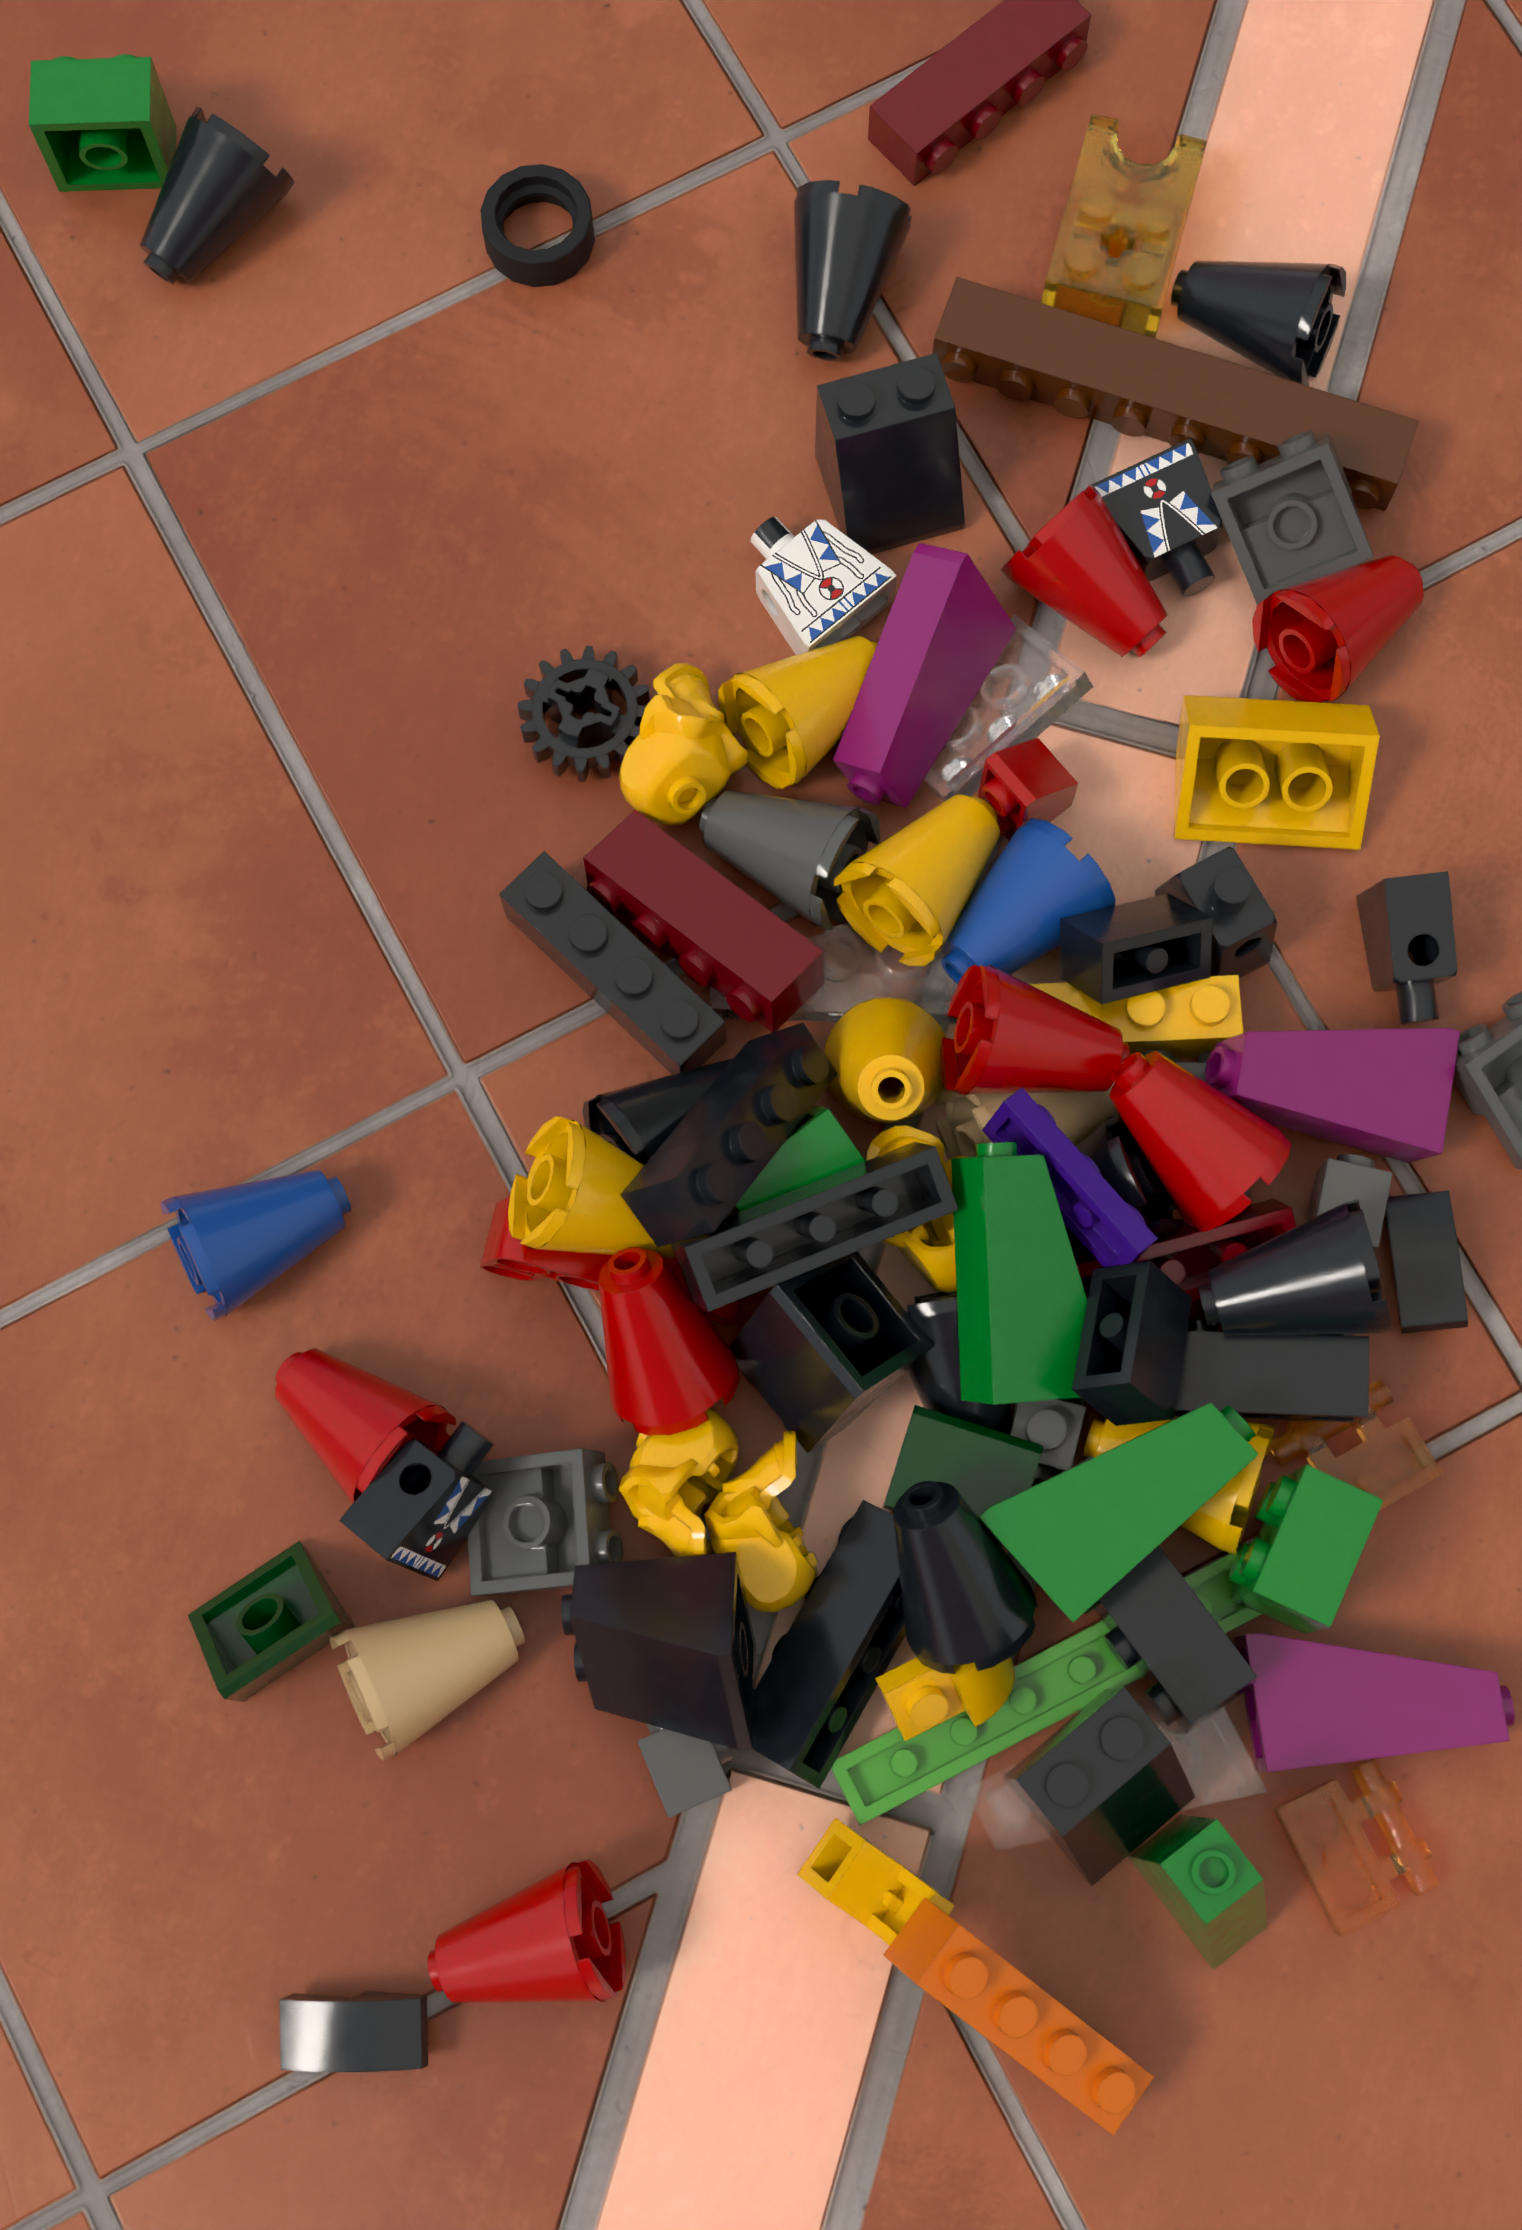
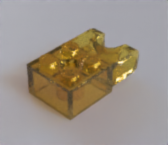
M1093 113L1090 117L1045 280L1042 303L1155 338L1207 141L1181 134L1178 135L1176 144L1168 158L1156 164H1138L1126 158L1118 147L1120 121L1116 118Z

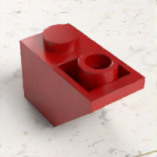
M1035 738L996 751L985 759L978 797L986 801L994 809L1000 829L999 838L1004 835L1010 841L1016 830L1031 818L1051 822L1073 804L1079 783L1039 738Z

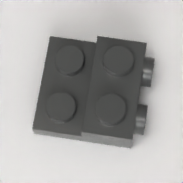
M1312 430L1294 435L1277 445L1281 455L1257 464L1254 455L1234 461L1220 470L1223 480L1213 485L1211 495L1257 605L1277 590L1347 569L1374 557L1373 548L1351 496V487L1330 434L1318 439L1315 438Z
M1521 991L1502 1005L1506 1016L1490 1028L1486 1024H1478L1460 1033L1453 1081L1472 1113L1486 1117L1515 1168L1522 1170Z
M580 1448L481 1461L473 1472V1475L489 1487L493 1494L489 1504L468 1535L471 1596L484 1597L539 1590L558 1591L573 1589L576 1565L623 1561L622 1539L617 1530L610 1529L608 1503L616 1501L618 1497L619 1479L613 1464L610 1462L606 1463L605 1452Z

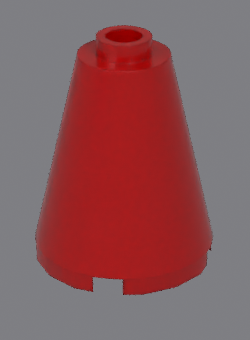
M1092 484L1060 510L1034 535V538L1027 544L1028 546L1022 552L1019 550L1000 570L1014 584L1121 657L1132 649L1140 658L1167 633L1159 624L1167 617L1166 610L1101 494Z
M1388 555L1277 590L1257 605L1252 619L1254 643L1258 653L1267 648L1275 663V666L1268 670L1274 681L1292 698L1302 702H1331L1341 697L1422 604L1424 591L1421 574L1412 563L1401 557Z
M972 965L960 979L950 1002L947 1016L958 1019L954 1039L942 1037L940 1073L943 1086L947 1090L956 1091L961 1095L1014 1094L1021 1088L1027 1093L1106 1092L1113 1085V1082L1110 1080L1111 1074L1130 1055V1049L1128 1044L1123 1043L1120 1029L993 966Z
M1139 1051L1134 1052L1125 1058L1111 1074L1110 1080L1114 1083L1109 1094L1111 1101L1183 1220L1192 1227L1195 1226L1200 1232H1206L1219 1227L1246 1209L1252 1201L1245 1192L1259 1177L1269 1186L1289 1157L1291 1143L1282 1134L1280 1129L1158 1051L1150 1052L1145 1056Z
M637 1247L626 1248L615 1253L601 1269L598 1281L609 1394L616 1417L622 1423L623 1419L633 1423L636 1432L645 1435H672L696 1428L709 1420L706 1413L707 1409L721 1398L724 1406H726L734 1397L740 1380L735 1356L699 1306L693 1303L688 1291L659 1253L654 1250Z
M317 1348L307 1350L304 1353L296 1352L290 1355L281 1364L276 1373V1400L352 1504L407 1441L416 1438L440 1451L450 1437L446 1433L447 1424L456 1425V1418L446 1411L443 1406Z
M590 1859L572 1862L439 1934L436 1939L435 1950L430 1951L428 1954V1972L437 1992L444 1991L446 1997L453 2003L604 2002L618 1997L615 1992L623 1990L626 1980L624 1938L620 1922L609 1924L602 1903L614 1899L600 1869Z

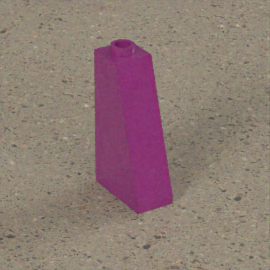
M923 543L917 545L909 561L839 742L833 761L849 780L847 784L848 789L856 797L871 805H879L881 801L907 808L1017 629L968 553Z
M1452 1028L1245 1032L1216 1043L1215 1049L1211 1052L1206 1064L1205 1080L1209 1085L1273 1125L1410 1163L1443 1153L1460 1031Z
M1262 1633L1246 1634L1234 1638L1237 1650L1258 1676L1252 1687L1243 1693L1256 1772H1274L1510 1741L1507 1727L1514 1725V1706L1508 1687L1506 1685L1500 1686L1497 1672Z

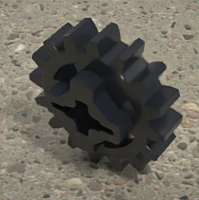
M586 646L582 659L574 660L567 649L560 650L561 665L554 668L550 663L542 660L539 663L542 681L526 679L524 682L525 693L531 699L518 702L520 719L527 721L520 726L524 743L535 742L532 751L534 759L538 763L547 760L551 756L553 757L552 767L556 776L560 777L567 770L568 766L576 768L579 782H585L589 768L596 767L604 779L610 778V763L617 760L622 764L627 748L639 735L640 723L646 707L644 705L650 702L648 686H635L638 681L637 668L633 664L621 671L618 670V656L614 651L609 652L603 661L595 660L592 646ZM614 690L618 692L627 707L626 715L621 714L620 707L611 703ZM589 709H596V714L588 712ZM546 712L551 714L553 721L560 724L557 738L552 735L545 724ZM575 713L583 715L582 719L575 718Z

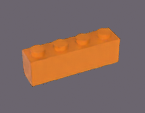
M926 1897L883 1954L915 1984L1113 2136L1154 2078L1148 2071Z

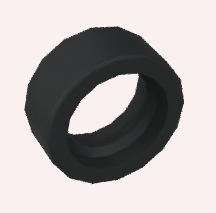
M544 164L520 166L501 175L487 190L480 209L486 252L495 268L511 281L531 287L557 285L575 276L587 263L595 243L591 201L580 181L565 170ZM547 202L558 205L570 213L573 223L572 231L562 242L548 249L529 250L517 247L508 241L504 235V221L514 210L526 204Z

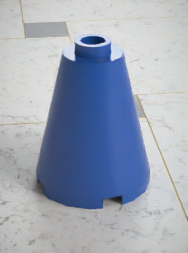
M1031 818L1016 830L959 915L942 949L944 958L941 960V965L956 984L959 983L966 970L972 965H990L1010 975L1060 947V918L1115 906L1116 899L1110 882L1099 865L1089 853L1079 861L1065 847L1073 838L1064 830L1046 820Z
M320 1170L174 1196L161 1202L162 1214L176 1213L179 1223L167 1229L196 1295L207 1291L208 1296H212L216 1303L205 1308L206 1313L213 1321L230 1314L345 1228L343 1215L351 1212L349 1199L339 1179L335 1176L327 1180Z

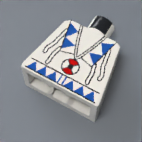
M771 517L763 522L751 537L750 542L767 559L756 570V593L795 655L848 639L894 602L897 575L826 520H815L798 535L794 536L777 517Z

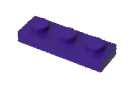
M1023 1088L1004 1100L982 1129L992 1143L1017 1142V1155H1044L1063 1222L1104 1268L1135 1263L1158 1239L1146 1226L1140 1212L1132 1205L1127 1204L1101 1176L1095 1162L1074 1146L1056 1126L1051 1113L1042 1105L1037 1104Z

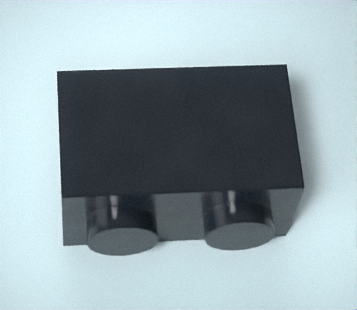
M1169 893L1060 918V978L1100 1004L1210 978L1213 918Z
M1143 1261L1093 1269L1072 1391L1115 1426L1174 1419L1192 1298L1153 1262Z

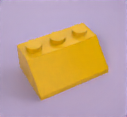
M1183 695L1176 747L1174 839L1360 850L1380 738L1370 706Z

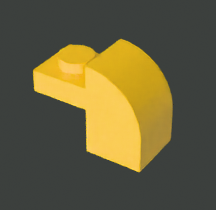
M916 1657L875 1679L904 1741H907L966 1711L975 1727L992 1717L1003 1706L1013 1689L1015 1667L1012 1658L1009 1657L998 1665L981 1671H977L975 1663L953 1665L956 1674L940 1673L922 1665Z
M836 1817L797 1873L800 1878L824 1898L861 1922L889 1946L925 1897L947 1915L950 1914L955 1906L919 1876Z

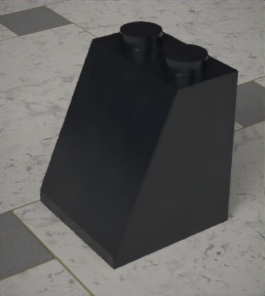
M937 353L817 385L815 457L839 530L872 555L964 529L965 517L956 409Z
M858 1251L778 1283L767 1294L729 1346L735 1356L737 1365L742 1370L746 1379L758 1390L781 1419L785 1428L796 1432L797 1441L807 1454L844 1430L934 1347Z
M736 1552L576 1565L572 1594L562 1596L561 1617L565 1635H575L574 1667L578 1682L588 1683L594 1709L738 1750L752 1749L756 1643Z
M1125 1687L1104 1690L1003 1776L1005 1781L1091 1886L1097 1883L1195 1798L1172 1744Z

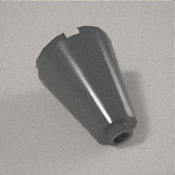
M731 790L722 793L718 799L712 798L707 803L699 824L701 833H704L706 848L812 924L828 931L834 929L830 921L831 919L842 923L846 920L836 902V899L843 891L841 884L834 886L835 877L847 864L866 853L868 841L878 845L881 834L879 818L874 812L861 807Z

